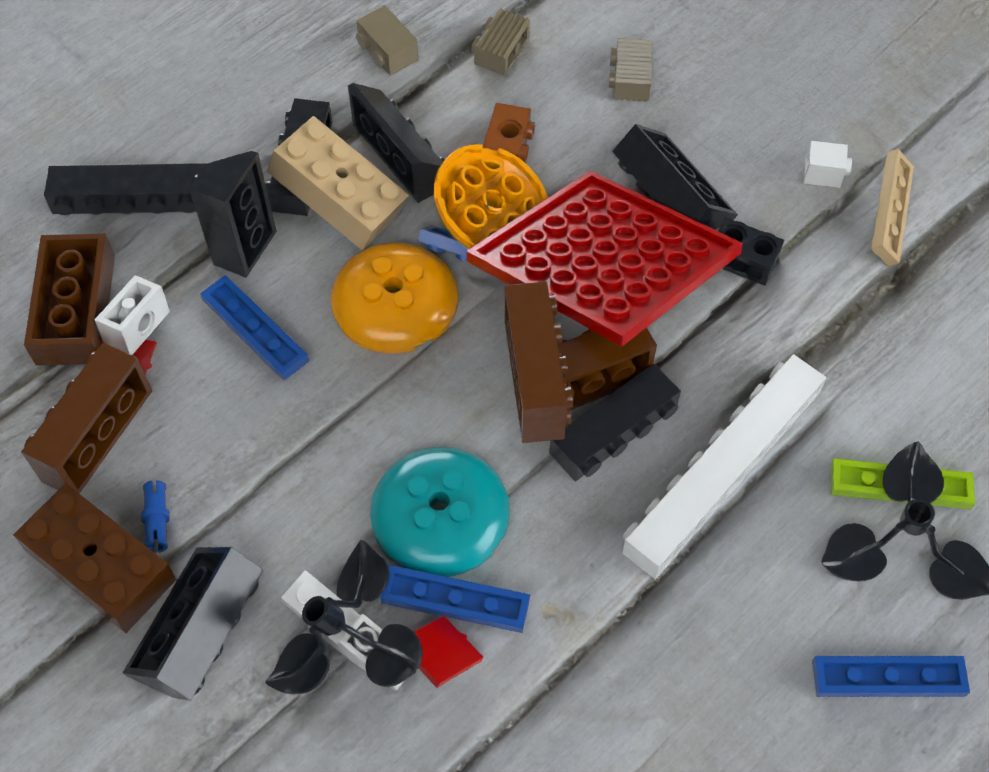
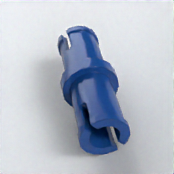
M156 480L155 494L153 493V481H148L143 485L144 510L141 512V522L145 524L144 545L154 552V540L157 539L158 553L168 548L166 523L170 520V512L166 509V484Z

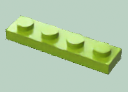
M833 458L831 462V495L897 502L891 500L883 488V475L888 464ZM940 469L944 478V488L941 495L930 504L932 506L971 510L975 505L973 472Z

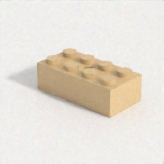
M314 116L273 150L267 169L271 176L361 250L366 249L401 214L409 197L406 191Z

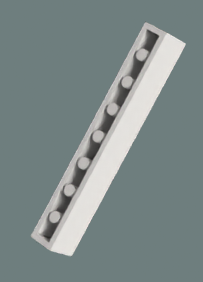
M794 354L785 364L780 361L769 376L771 380L766 385L760 383L752 392L749 398L751 402L746 407L740 405L735 410L729 420L731 424L725 430L719 428L709 441L711 446L704 453L698 451L688 464L690 469L683 476L677 474L672 479L666 489L668 493L664 498L660 500L657 497L651 502L645 511L647 516L640 524L634 522L630 525L623 535L625 543L622 554L656 580L815 400L822 390L827 378Z

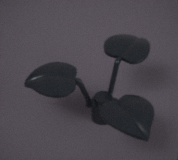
M919 441L899 451L890 461L883 475V488L887 496L897 502L908 500L900 516V522L877 542L874 533L868 527L857 523L843 525L830 537L821 560L823 567L839 578L857 582L871 580L881 574L887 565V558L880 548L886 545L900 531L904 530L906 533L914 536L927 533L932 554L937 558L929 568V577L935 589L948 598L958 600L989 595V566L983 556L973 546L963 541L952 540L944 546L942 553L938 549L934 534L936 529L931 525L935 517V511L930 503L934 502L941 495L944 488V478L938 465L926 453Z
M363 540L359 541L342 570L336 590L337 597L341 600L315 596L306 602L302 610V619L311 626L309 628L310 633L296 636L284 648L274 671L265 681L268 686L280 692L293 695L304 694L317 688L325 679L330 668L329 659L323 654L328 645L322 634L331 636L340 633L342 630L374 648L366 659L365 669L368 678L376 685L381 687L396 686L416 673L421 665L423 650L418 636L410 628L402 624L387 625L380 633L378 642L345 624V616L341 608H359L362 600L365 602L376 600L382 594L389 581L390 570L387 562L368 543Z

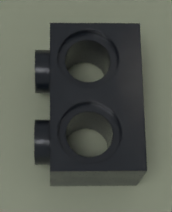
M725 217L718 232L743 244L741 254L722 269L766 286L779 259L784 239L776 237L772 233L747 226L741 221H734Z

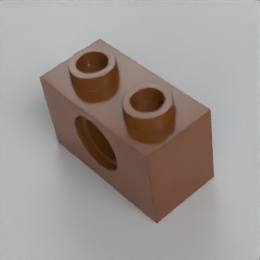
M496 103L483 148L496 151L499 148L504 149L526 163L529 152V145H526L527 139H533L535 122L531 121V109Z

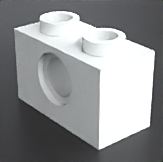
M135 275L95 318V323L103 342L133 355L170 312L162 286Z

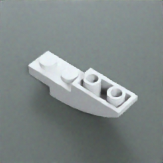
M305 570L285 592L280 601L302 618L303 607L312 597L322 596L325 599L327 597H331L334 600L341 599ZM341 608L344 612L345 624L378 642L382 632L378 625L364 614L360 616L352 608ZM343 630L331 636L322 634L328 644L366 671V659L374 648ZM402 683L396 686H392L390 688L397 691V689L401 686Z

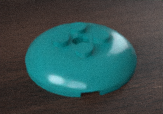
M451 447L425 448L404 456L394 463L381 477L372 496L370 506L371 525L380 548L392 561L395 560L400 565L411 570L452 577L475 569L492 556V552L499 545L507 531L509 500L504 484L498 474L479 457L467 451ZM437 501L448 506L444 510L438 511L431 508Z

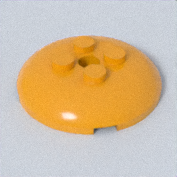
M483 144L464 146L452 152L439 167L434 182V200L439 217L450 234L467 249L480 243L548 198L541 181L525 162L504 149L499 148L496 151L483 148Z
M405 242L381 243L358 252L340 269L331 290L332 313L342 328L343 333L359 346L380 353L396 354L416 350V346L424 344L429 340L435 341L450 326L458 307L457 282L448 265L432 251L419 245ZM396 289H399V291L396 293H390L392 291H396Z

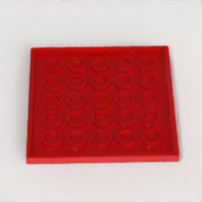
M589 171L467 250V262L509 285L547 281L549 295L555 294L557 311L622 347L739 256L743 243L593 171Z

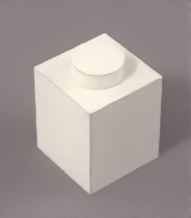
M811 141L805 157L804 184L840 188L844 176L850 175L852 158L847 157L848 145Z

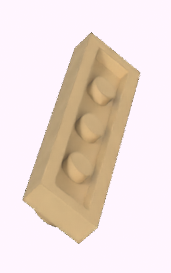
M899 149L887 152L886 163L883 168L882 187L879 192L878 212L875 217L874 236L871 241V249L875 255L879 256L888 266L900 263L914 166Z

